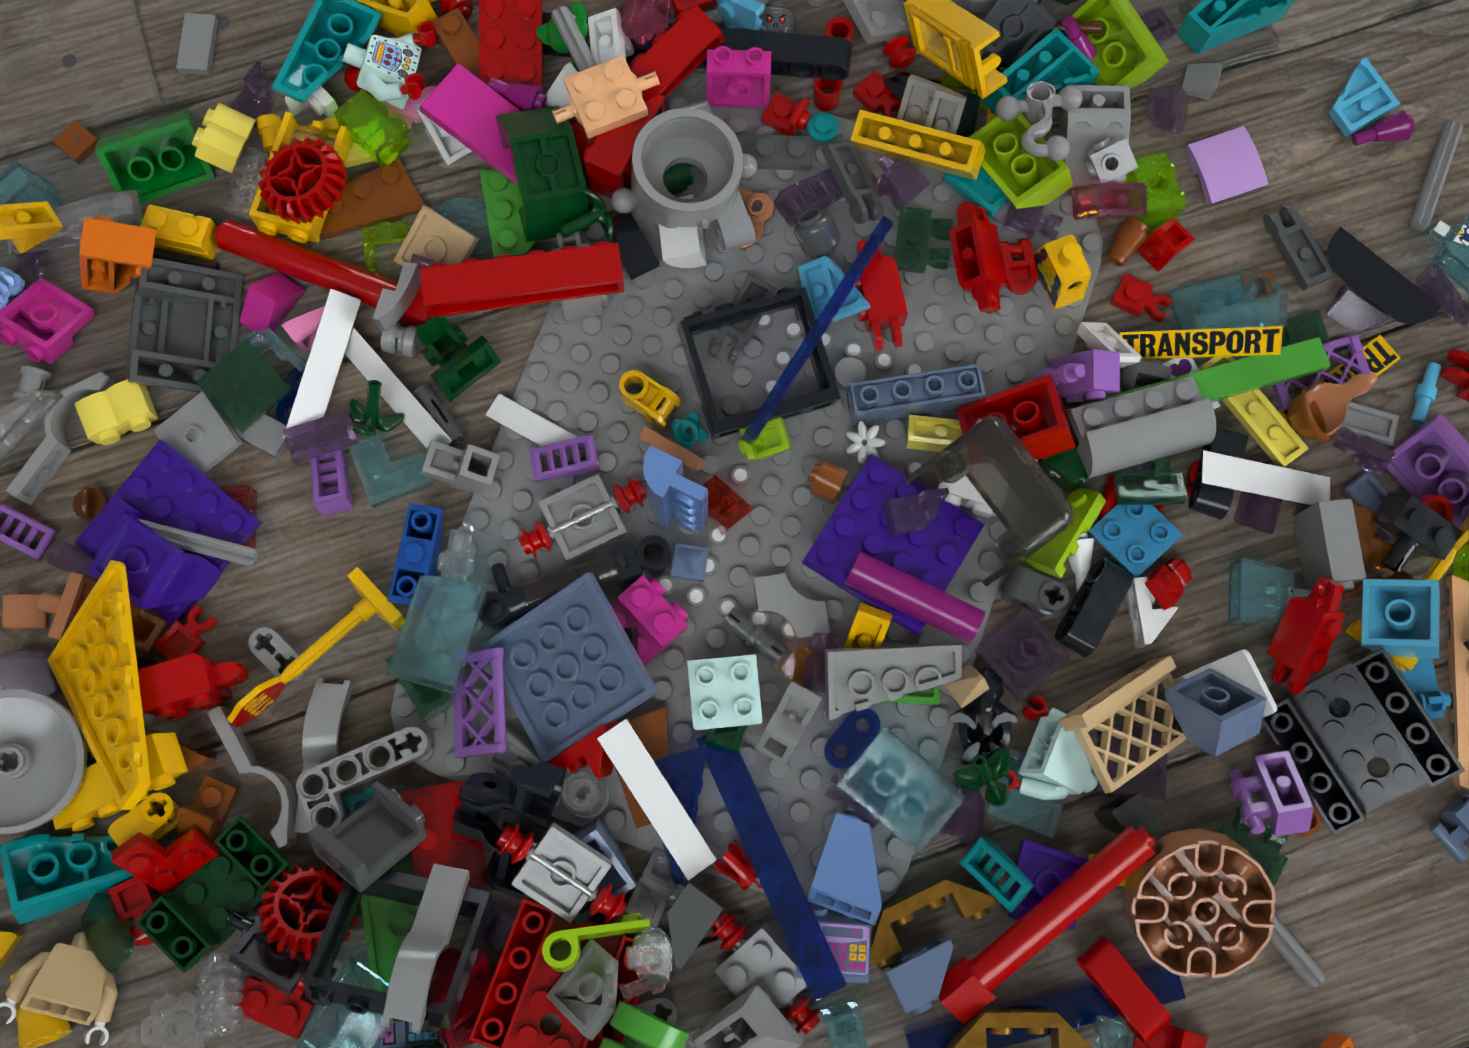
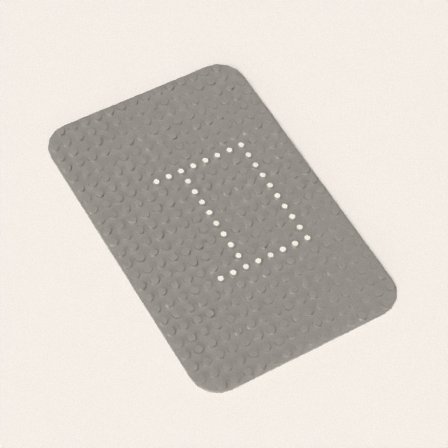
M692 72L664 100L665 112L677 107L707 100V73ZM769 94V103L774 96L772 94ZM711 107L712 114L724 121L735 134L784 135L761 123V116L766 108ZM809 107L808 112L812 113V117L814 114L823 111ZM835 115L833 116L839 124L837 136L825 144L817 143L812 139L811 171L757 169L756 173L749 179L740 180L739 187L748 189L752 194L758 192L767 194L773 200L775 206L772 218L764 225L762 238L754 245L745 249L735 247L724 251L719 243L714 221L709 223V228L703 229L707 266L696 268L670 266L662 258L659 224L647 215H643L636 205L630 213L647 239L660 266L633 280L630 279L622 266L625 292L607 294V302L602 303V315L565 321L562 302H551L512 401L577 437L593 434L600 471L535 483L529 450L542 446L501 425L491 452L500 454L492 484L486 491L474 492L396 684L391 708L395 732L407 727H418L426 730L431 735L433 744L430 752L423 758L414 761L425 769L453 781L466 780L472 774L479 772L494 773L507 778L504 773L484 762L487 755L455 758L452 655L483 650L481 644L503 630L489 629L475 614V603L480 595L490 591L498 592L491 566L496 563L504 564L511 587L518 584L522 585L530 609L533 610L550 598L544 579L548 578L549 581L559 577L566 579L612 563L613 559L609 549L632 541L636 551L639 542L646 536H661L667 541L670 548V565L659 574H650L642 569L643 576L648 581L654 577L666 590V593L662 595L663 598L670 605L677 602L689 616L684 620L689 628L645 667L659 693L616 721L619 724L625 719L631 720L667 706L669 786L716 859L725 861L723 855L726 852L730 853L728 845L732 843L735 846L734 840L736 839L749 860L762 869V872L756 879L762 888L757 887L754 883L749 888L798 906L799 897L808 898L836 812L843 815H855L863 822L870 824L882 904L896 893L908 871L955 724L949 722L950 715L959 710L960 706L942 684L940 685V705L938 706L879 702L870 705V708L841 714V717L832 720L826 718L825 650L843 649L859 604L865 603L802 564V561L870 457L867 454L864 463L860 464L858 462V452H846L847 448L855 443L847 437L846 433L848 431L858 433V425L852 426L846 397L847 391L838 387L841 399L833 406L784 419L792 450L757 462L750 461L740 451L738 445V438L741 437L740 432L712 440L677 330L679 323L684 320L683 317L693 315V312L702 311L704 315L715 312L714 309L719 305L733 303L748 274L777 288L776 292L784 287H787V289L793 287L795 289L802 288L798 266L818 259V257L805 255L794 235V228L798 223L797 218L802 213L810 209L819 208L821 211H827L832 215L841 235L840 242L835 247L834 253L828 257L835 262L850 280V274L854 273L857 262V241L876 238L882 255L890 256L896 260L908 312L904 326H900L903 346L894 347L890 328L882 329L881 335L883 336L884 344L883 349L878 351L874 350L871 334L866 332L865 323L859 322L857 313L819 327L833 375L836 364L846 357H855L864 363L867 370L865 381L979 364L986 393L984 398L1033 381L1036 374H1039L1043 369L1052 367V359L1072 354L1078 337L1076 332L1083 321L1099 271L1103 239L1095 217L1080 200L1065 192L1048 205L1016 209L1008 201L991 219L988 217L989 223L997 225L1000 242L1008 241L1010 244L1017 243L1018 239L1029 238L1034 253L1042 245L1072 234L1082 248V253L1091 270V278L1083 300L1057 310H1053L1038 278L1033 289L1023 295L1011 293L1006 286L1001 287L999 291L1001 309L991 314L979 311L976 299H973L970 292L963 291L958 283L949 229L958 225L957 207L962 202L969 201L943 181L946 172L864 151L856 147L874 185L879 184L886 194L880 198L884 209V217L882 219L872 221L868 217L867 222L863 224L855 223L849 213V203H847L821 151L826 144L850 141L856 122ZM807 127L804 130L799 129L796 136H809ZM902 162H905L911 171L901 179L895 172V168ZM689 167L694 184L687 186L688 189L686 191L675 194V197L692 194L696 197L704 191L707 182L701 169ZM596 192L606 204V211L610 213L611 217L620 214L612 206L611 198ZM756 204L753 208V211H761L763 208V204ZM599 222L588 226V231L579 233L581 244L590 243V246L601 241L609 242ZM1019 255L1012 256V261L1021 260ZM794 308L762 316L747 346H743L733 366L726 362L731 349L737 343L735 339L726 335L720 352L713 356L709 351L720 332L718 331L719 328L692 335L718 419L820 391ZM630 370L640 371L680 397L682 400L681 405L674 407L665 420L666 426L663 429L651 424L641 414L622 402L619 381L625 372ZM632 383L625 390L629 394L636 395L643 388L639 384ZM957 410L921 415L959 420ZM691 411L697 412L700 415L699 421L703 429H706L708 432V438L704 442L697 441L688 449L706 460L702 469L695 471L682 463L683 477L708 488V522L703 532L697 529L694 532L685 530L676 524L677 519L675 518L672 519L668 529L661 526L655 520L650 510L643 473V461L650 444L638 438L644 426L679 444L674 437L671 423L676 418L683 419L687 417V414ZM908 418L865 424L867 431L874 425H878L879 431L875 438L883 439L886 442L884 446L875 447L879 459L932 492H935L940 483L973 466L969 462L968 455L907 449ZM688 427L687 432L692 433V429ZM580 449L581 462L587 461L585 449ZM553 454L555 468L562 467L560 456ZM541 456L542 471H548L547 456ZM573 456L568 461V465L574 464ZM827 460L849 471L834 504L810 494L813 483L807 480L815 463L822 465L823 461ZM1010 461L986 463L1012 471L1004 505L997 516L981 517L973 514L972 509L959 507L962 511L985 524L945 590L946 593L985 611L984 619L974 639L968 644L929 624H926L916 636L892 621L881 646L958 642L962 644V669L969 664L973 666L1037 466L1036 462ZM596 474H599L609 496H613L614 499L613 489L615 483L620 487L628 485V477L633 482L640 481L647 498L642 500L644 507L635 503L631 505L629 514L621 510L620 507L616 509L627 531V535L567 563L556 539L552 540L551 536L549 537L552 542L550 552L541 548L537 550V558L534 557L533 553L525 554L518 540V537L523 535L521 528L530 532L534 530L535 521L544 525L546 531V527L549 526L538 503L539 501ZM676 543L709 548L704 582L671 578ZM651 548L645 553V558L651 562H656L663 556V552L658 548ZM787 573L790 584L800 595L811 600H825L830 635L796 640L792 627L783 618L772 613L758 612L753 578ZM618 574L597 581L610 605H613L618 600V596L633 584L622 587ZM499 603L489 605L486 610V617L491 619L498 617L502 612V605ZM732 608H735L737 612L756 626L758 624L764 627L763 631L787 648L775 665H772L769 660L753 648L747 649L744 647L743 644L745 642L720 625ZM756 654L762 723L747 726L739 754L706 745L705 739L709 729L695 730L693 728L687 661ZM488 661L484 670L493 678V669ZM465 664L466 680L474 670L470 664ZM479 675L471 689L480 697L488 683ZM792 681L821 697L822 700L789 760L784 765L755 748ZM492 691V693L486 700L485 704L494 713V699ZM504 691L505 727H511L529 738ZM466 694L468 715L475 702ZM480 709L472 723L481 732L489 717ZM494 726L486 736L490 743H493L495 740ZM467 728L468 746H471L476 737ZM411 735L412 741L403 745L402 748H412L418 751L417 744L422 742V738ZM589 765L573 774L569 770L566 771L563 787L551 815L552 817L583 827L599 816L614 839L649 852L657 848L671 855L652 824L636 829L615 766H613L611 775L601 779L595 777ZM714 862L710 864L708 867H706L704 870H702L709 874L737 883L735 880L711 868L712 866H716Z

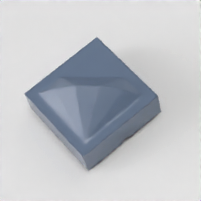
M676 543L671 578L704 582L709 548Z

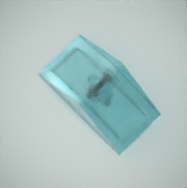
M855 1001L821 1010L830 1048H867L861 1010Z

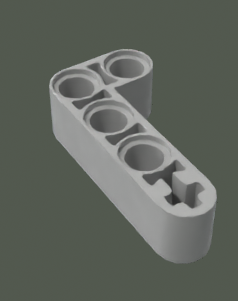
M407 727L301 773L297 779L296 789L312 829L320 824L328 832H331L348 818L341 792L426 756L433 744L429 732L418 727ZM411 735L422 738V742L417 744L418 751L412 748L399 751L396 746L410 743L412 741ZM380 747H385L389 751L390 758L386 765L380 767L374 761V754ZM352 761L356 765L357 772L353 779L347 781L342 776L341 770L346 762ZM315 775L320 776L324 784L323 789L317 795L313 794L309 789V781ZM328 807L336 813V821L331 827L325 826L321 820L322 812Z

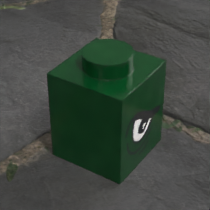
M1078 446L1044 458L1037 467L1065 492H1068L1074 485L1080 488L1089 478L1077 452Z

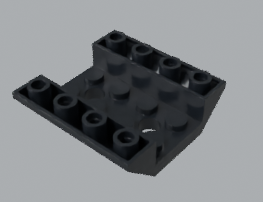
M1384 647L1350 660L1307 683L1304 690L1297 695L1290 692L1275 702L1277 705L1275 713L1262 719V723L1280 751L1289 750L1308 795L1334 835L1366 820V813L1427 783L1433 787L1465 771ZM1334 698L1346 699L1350 704L1349 712L1342 716L1333 714L1329 708L1330 701ZM1380 757L1388 762L1389 769L1385 774L1376 775L1368 769V762L1372 758Z

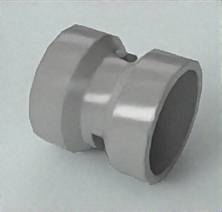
M396 322L388 331H382L381 350L391 354L396 351L402 352L405 357L416 358L421 348V341L414 332L416 326L409 325L408 327H403L399 322Z

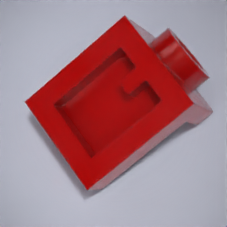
M776 92L761 116V123L786 136H796L799 129L804 130L807 127L808 121L811 118L812 113L808 112L810 100L804 97L799 104Z
M1173 217L1152 232L1138 248V253L1159 272L1175 256L1188 248L1195 238Z

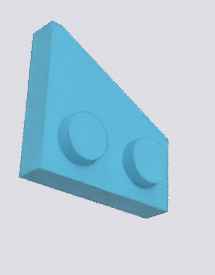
M716 0L718 4L717 10L722 16L726 28L759 30L762 27L763 20L759 16L765 10L764 4L756 0Z
M1365 57L1354 69L1328 114L1343 135L1348 137L1395 110L1400 105V102Z
M825 255L798 266L802 288H806L818 328L871 308L870 303L828 256Z

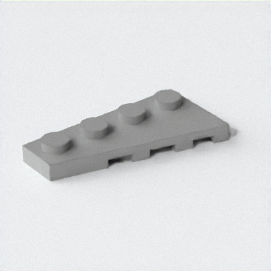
M951 642L825 650L826 718L832 720L841 717V714L867 709L870 708V705L885 700L892 701L903 697L907 693L927 690L961 679L962 644Z

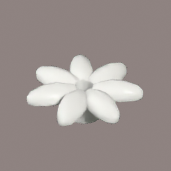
M859 421L858 433L853 431L846 433L847 437L855 442L847 448L846 452H858V462L860 464L864 463L867 454L869 456L873 454L879 458L875 447H881L886 444L885 440L875 438L879 431V426L874 425L867 431L865 423Z

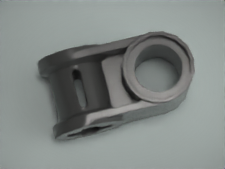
M1021 565L1011 566L1000 597L1006 602L1025 607L1044 616H1054L1059 613L1068 603L1070 596L1067 587L1063 583L1038 574L1034 570ZM1049 592L1054 594L1056 602L1053 605L1048 603L1049 597L1047 595Z

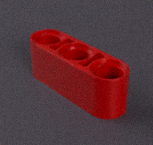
M836 16L828 21L824 36L834 37L840 35L852 43L854 26L848 18ZM815 77L813 87L814 105L823 111H830L836 108L840 101L844 79L826 80ZM823 89H829V90H831L832 92H831V93H824V92H822L821 90H823Z
M1100 937L1075 959L1086 976L1142 1042L1146 1043L1172 1020L1165 1007L1119 951L1105 937Z

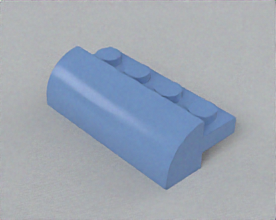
M650 445L644 457L643 473L653 517L666 529H668L672 519L675 518L677 519L676 524L690 532H694L695 529L703 532L708 522V488L683 477L682 460Z

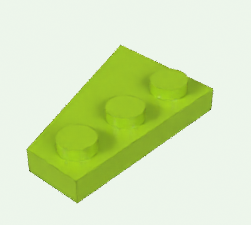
M1083 487L1077 488L1068 495L1067 500L1055 513L1047 517L1040 529L1024 542L1023 547L1015 556L1023 565L1062 578L1066 571V568L1063 566L1068 556H1075L1079 549L1077 544L1078 538L1082 533L1090 530L1106 500L1100 492Z

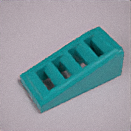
M980 837L960 861V864L1010 913L1018 907L1035 886L989 837ZM989 854L991 856L990 860L982 867L979 863ZM998 863L1001 867L991 877L988 873ZM1008 872L1011 876L1000 888L997 883ZM1017 881L1021 886L1009 898L1006 893Z

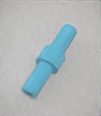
M1430 362L1427 364L1422 384L1417 385L1414 395L1416 403L1410 420L1413 424H1424L1429 405L1435 401L1438 391L1435 385L1441 369V365L1438 363Z

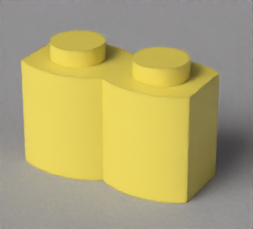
M218 103L215 110L209 108L202 123V126L206 128L199 127L192 142V145L197 147L195 157L233 173L256 120L221 103Z
M128 379L109 387L105 391L84 397L74 404L87 438L101 445L116 443L121 439L120 436L128 431L139 432L146 430L153 421L159 418L146 385L128 382Z

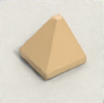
M970 664L962 669L961 679L943 684L961 708L989 690L985 678Z

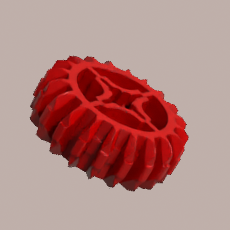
M308 136L303 142L294 138L290 146L283 143V149L279 152L272 150L274 157L271 160H264L266 169L259 171L262 180L257 184L262 191L260 193L262 200L281 219L287 222L292 220L297 224H300L303 219L312 223L316 215L324 219V211L327 209L334 211L333 203L335 201H343L339 192L347 190L344 181L349 178L345 170L344 161L335 149L326 145L320 139L314 141Z
M312 862L308 865L307 871H302L296 865L293 868V875L283 870L280 875V882L272 880L269 884L270 892H265L262 896L264 906L259 909V917L264 920L261 921V930L269 931L266 938L268 944L279 941L276 949L279 953L283 952L286 948H290V957L292 959L297 956L298 951L305 952L304 958L307 961L311 959L312 952L316 950L324 930L315 933L309 932L317 927L325 928L333 910V905L323 900L322 893L328 895L336 903L345 882H339L341 876L336 872L329 875L327 864L321 868V871H315V866ZM309 890V891H308L307 893H305V894H301V895L294 894V893H297V892H299V891ZM315 901L313 911L308 915L306 922H304L305 913L311 907L312 902ZM357 906L354 916L358 915L359 906ZM280 912L287 914V918L297 923V930L292 929L284 922ZM354 916L343 940L345 942L350 938L351 932L349 930L356 927L357 919Z

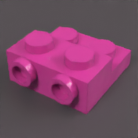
M720 46L715 50L707 49V101L710 107L767 108L771 78V51H763L758 47H752L748 50H731L726 46Z
M39 278L0 311V340L10 347L15 344L21 346L27 357L36 363L44 360L51 365L74 345L72 336L95 317L93 308L43 278Z
M642 575L618 596V600L611 607L623 628L637 627L638 655L646 667L689 628L688 624L684 621L689 616L677 602L670 605L663 598L662 595L666 593V590L654 577L648 581Z

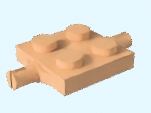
M622 55L563 78L569 93L570 105L553 110L552 113L557 124L575 117L583 126L589 139L648 116V109L642 98V91L660 85L659 79L655 71L637 78L630 71L625 57Z

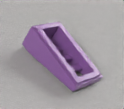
M593 434L529 450L535 483L600 471ZM580 449H585L587 461L581 462ZM567 451H572L574 464L568 465ZM553 454H560L562 467L555 468ZM541 456H547L548 471H542Z
M338 442L309 449L315 508L322 516L352 510V494L343 444ZM335 457L336 461L320 464V460ZM337 470V473L322 476V473ZM338 483V486L324 489V486Z
M0 503V518L4 513L9 515L0 528V541L40 561L57 531ZM17 519L20 523L11 537L5 536L14 520ZM29 525L32 528L23 543L17 542L25 527ZM40 530L45 534L35 550L29 548V545Z

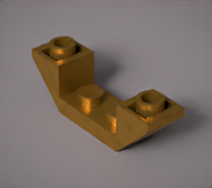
M939 879L881 908L871 934L870 966L876 964L878 969L895 962L897 960L895 954L902 951L890 923L895 922L897 927L916 918L913 913L914 911L924 906L930 911L945 904L944 896L949 895L960 918L966 919L970 917L971 921H975L990 913L988 907L996 903L994 897L946 879Z
M982 1009L945 1046V1048H987L986 1028H990V1034L997 1035L1012 1034V1028H1025L1026 1034L1041 1035L1047 1034V1028H1050L1051 1048H1092L1057 1012L1051 1009Z

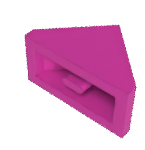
M276 273L249 285L239 322L267 341L306 291L281 273Z

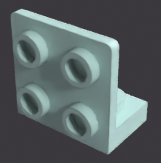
M756 654L687 661L693 728L695 730L762 723Z

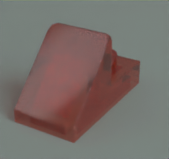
M716 475L702 485L708 488V516L713 520L722 535L732 529L753 510L750 504Z

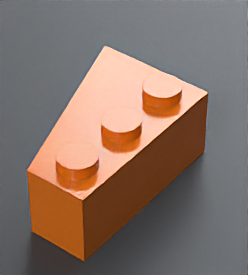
M104 216L84 217L79 251L81 288L117 294L130 284L131 277L138 278L141 275L142 268L147 270L151 268L156 229L116 223Z

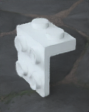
M1245 649L1174 679L1175 683L1178 684L1211 668L1266 698L1263 717L1277 711V705L1251 654Z

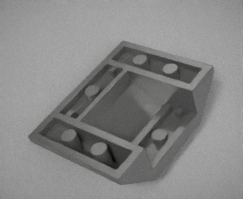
M158 258L152 259V267L148 270L142 268L141 275L136 281L127 353L128 382L197 393L203 390L209 392L210 395L231 398L233 396L243 275Z

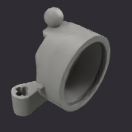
M707 100L677 107L655 116L641 129L635 140L632 152V190L628 188L615 190L611 197V204L620 213H629L637 205L643 215H647L654 222L666 228L701 226L702 229L709 228V223L714 221L722 249L725 251L755 242L756 238L753 223L747 214L739 192V184L741 179H749L756 173L757 162L752 155L742 153L741 145L735 133L724 121L712 114ZM677 163L693 164L704 173L707 182L706 188L700 195L691 199L675 197L668 192L664 185L663 177L665 172Z

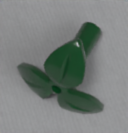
M586 188L584 192L593 201L588 206V212L559 226V231L563 238H567L593 223L599 222L603 223L606 227L608 241H612L614 225L610 213L606 211V204L597 193Z
M370 380L368 382L366 406L355 399H351L349 403L348 414L352 422L359 424L353 427V431L358 434L376 436L375 428L388 432L400 425L404 419L403 413L379 416L382 383L378 380Z
M1006 747L995 751L988 760L983 755H976L972 759L974 767H964L953 773L954 779L958 784L967 790L976 791L986 785L984 798L989 804L1003 806L1007 802L1009 797L1008 787L996 781L997 778L1008 775L1010 771L1011 758Z

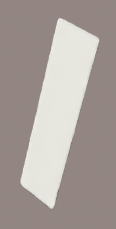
M501 394L497 395L486 413V416L540 446L577 437ZM572 451L566 452L567 461L571 460L573 456Z

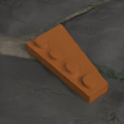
M399 158L346 183L347 190L339 192L343 201H335L333 203L334 211L328 210L319 238L321 241L343 235L345 231L357 228L360 231L372 228V224L388 220L392 223L403 220L402 217L418 214L425 204ZM307 241V243H302V245L309 244V243H313V242Z

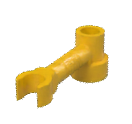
M267 114L256 118L257 132L262 137L263 150L271 153L282 123V119L278 115ZM329 117L319 121L325 125L328 133L335 135L338 134L339 128L342 126L338 121V117Z

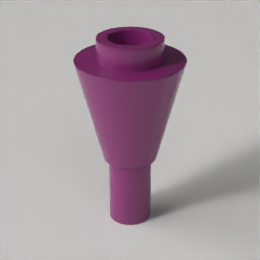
M1073 16L1064 18L1062 24L1066 32V38L1092 61L1097 52L1096 46L1078 29Z
M491 77L488 86L497 93L505 95L507 99L524 111L545 108L547 94H544L543 86L507 83Z
M1400 110L1374 125L1371 129L1352 134V142L1357 146L1371 141H1408L1411 133L1415 130L1414 120L1410 114L1407 115L1405 111Z

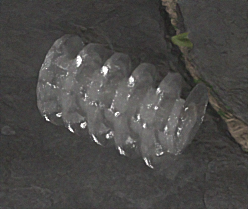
M245 147L242 150L243 157L239 158L238 161L239 168L234 171L233 176L235 179L231 180L229 185L231 190L225 196L227 202L222 203V209L233 216L251 219L248 214L259 186L257 183L261 180L259 171L265 169L264 160H268L269 155L256 148Z
M230 953L207 955L197 962L196 971L198 976L196 977V985L198 989L196 990V999L198 1003L196 1004L195 1013L198 1016L195 1019V1027L199 1030L198 1033L200 1035L221 1037L243 1029V1022L233 1019L243 1015V1008L234 1005L243 1001V994L235 991L243 988L244 981L236 977L241 976L244 970L229 962Z

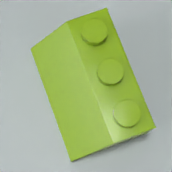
M1088 0L1071 15L1077 18V22H1102L1101 34H1085L1097 48L1096 55L1091 61L1100 70L1094 81L1096 85L1129 86V89L1145 82L1169 62L1129 0Z
M1022 113L1010 122L1003 121L997 116L968 137L983 143L986 152L981 168L1016 209L1048 205L1073 187L1069 166L1063 160L1058 162L1051 161L1048 157H1035L1024 150L1021 139L1024 132L1032 125ZM1042 137L1035 142L1046 144L1047 141Z

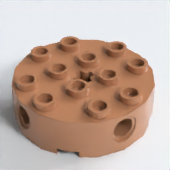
M1195 828L1175 831L1156 840V844L1152 846L1156 854L1127 877L1123 891L1126 919L1151 959L1173 974L1189 978L1190 975L1195 977L1210 976L1211 979L1229 976L1252 963L1269 943L1275 925L1272 922L1275 914L1274 904H1276L1275 889L1262 866L1250 856L1246 849L1228 836L1209 830Z

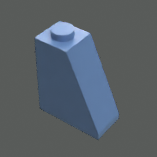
M836 812L807 901L875 925L881 911L882 901L870 824L863 822L855 815H843Z

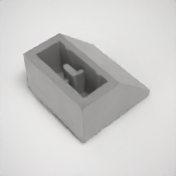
M758 985L710 1016L693 1040L698 1048H797L804 1041Z

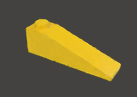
M354 0L382 13L378 26L397 37L412 32L417 35V27L420 23L425 21L432 22L438 19L428 0Z

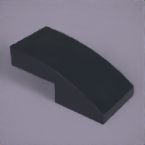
M630 212L620 213L612 217L614 233L612 241L609 242L611 244L618 243L621 265L630 279L633 280L659 267V262L632 214ZM600 223L603 233L608 239L606 227L603 223Z

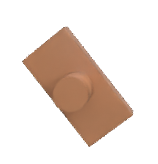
M644 426L638 437L653 447L682 460L684 465L695 471H700L706 462L702 457L649 427Z
M70 572L62 595L47 591L40 595L37 602L38 610L55 614L47 637L60 641L95 586L96 580L82 574Z

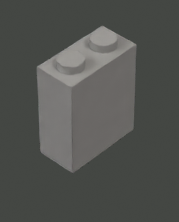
M1352 499L1320 501L1293 516L1306 593L1311 592L1320 577H1329L1344 586L1343 591L1354 589V583L1366 579Z

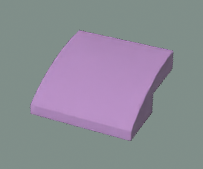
M1244 126L1185 145L1192 174L1199 175L1206 204H1212L1268 185L1258 151Z

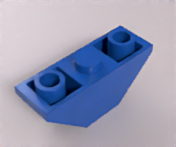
M409 503L388 602L423 607L435 583L442 553V508Z

